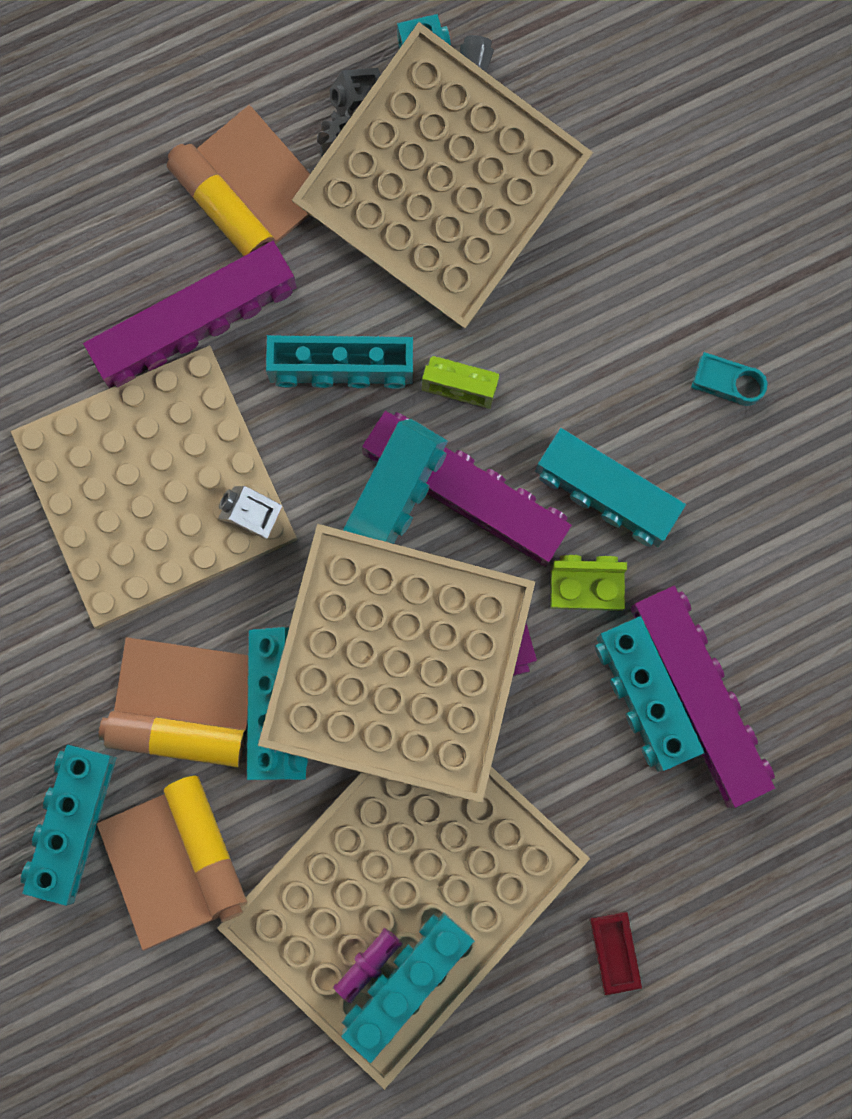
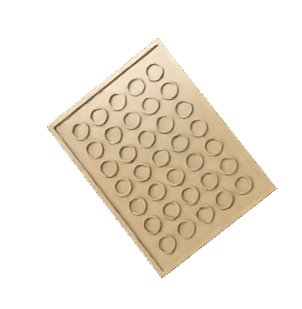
M492 767L483 803L361 772L246 897L247 904L241 907L243 913L236 918L223 922L217 929L385 1090L590 858ZM445 912L470 934L475 942L370 1064L341 1037L342 1031L345 1028L341 1022L356 1004L362 1008L372 997L367 992L377 979L372 978L357 995L352 1004L348 1003L346 999L344 1000L335 991L333 986L355 964V956L359 952L364 953L384 928H387L403 943L380 969L382 971L381 975L383 974L388 978L397 967L393 963L395 958L408 944L414 948L423 936L419 931L434 914L439 918Z

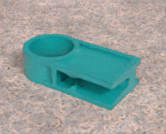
M703 352L691 388L743 406H751L760 401L765 395L768 382L762 371ZM744 375L755 378L760 386V394L754 398L742 396L737 390L736 380Z

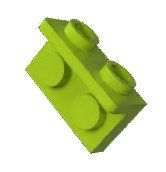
M432 356L429 365H426L424 370L422 391L491 409L499 374Z
M579 555L560 556V561H553L551 565L550 609L623 611L625 609V572L627 571V562H618V557L598 556L596 557V562L582 561V556Z

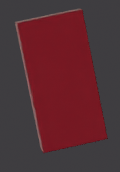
M624 911L589 918L603 994L610 995L642 989L628 912Z

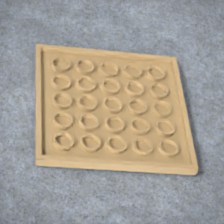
M418 22L296 193L292 202L465 329L593 152Z
M210 345L137 376L118 388L114 386L11 431L91 622L96 629L297 541L283 506L268 539H263L231 522H223L218 519L222 511L219 509L220 501L225 492L229 489L232 490L234 486H246L279 504L281 502Z
M317 524L258 746L483 803L535 581Z

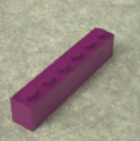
M271 241L87 340L83 345L109 389L114 386L118 388L135 379L136 375L147 369L151 371L163 366L167 362V358L178 352L184 354L198 346V341L209 335L215 337L223 334L230 328L231 323L241 318L246 320L256 316L262 310L261 307L272 301L278 303L287 299L293 293L292 290L297 288L295 277L275 242Z
M385 410L362 445L363 455L378 463L398 422L409 418L398 412L392 415ZM445 447L443 451L447 455L442 466L437 472L432 471L426 482L430 486L427 495L546 568L572 526L566 522L567 516L553 507H549L547 510L535 503L536 497L525 489L518 488L516 491L504 484L506 479L494 470L487 469L485 472L473 465L475 460L465 452L456 450L454 453Z
M674 585L635 603L630 610L634 618L641 616L704 750V753L701 755L727 808H736L776 789L772 782L775 779L773 769L765 758L761 760L755 748L758 745L757 737L748 724L744 726L738 714L741 711L740 703L732 691H727L722 681V678L725 677L724 671L715 657L711 659L705 647L708 644L706 634L699 624L694 625L688 613L692 608L683 591L678 593Z

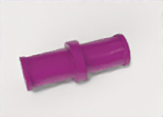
M384 928L364 953L359 952L355 956V964L333 986L335 991L344 1000L346 999L348 1003L352 1004L372 978L377 979L381 975L382 971L380 969L403 943L387 928Z

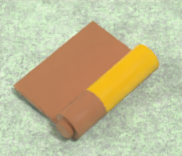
M250 104L198 148L193 144H179L168 154V170L243 256L271 241L277 244L310 216V214L292 202V199L310 173Z
M126 637L114 711L110 712L108 718H102L99 727V740H104L105 748L239 768L243 756L248 724V655Z
M189 776L177 780L164 788L165 794L97 823L143 951L217 918H220L221 922L236 918L243 913L241 907L247 904L246 897L199 776Z

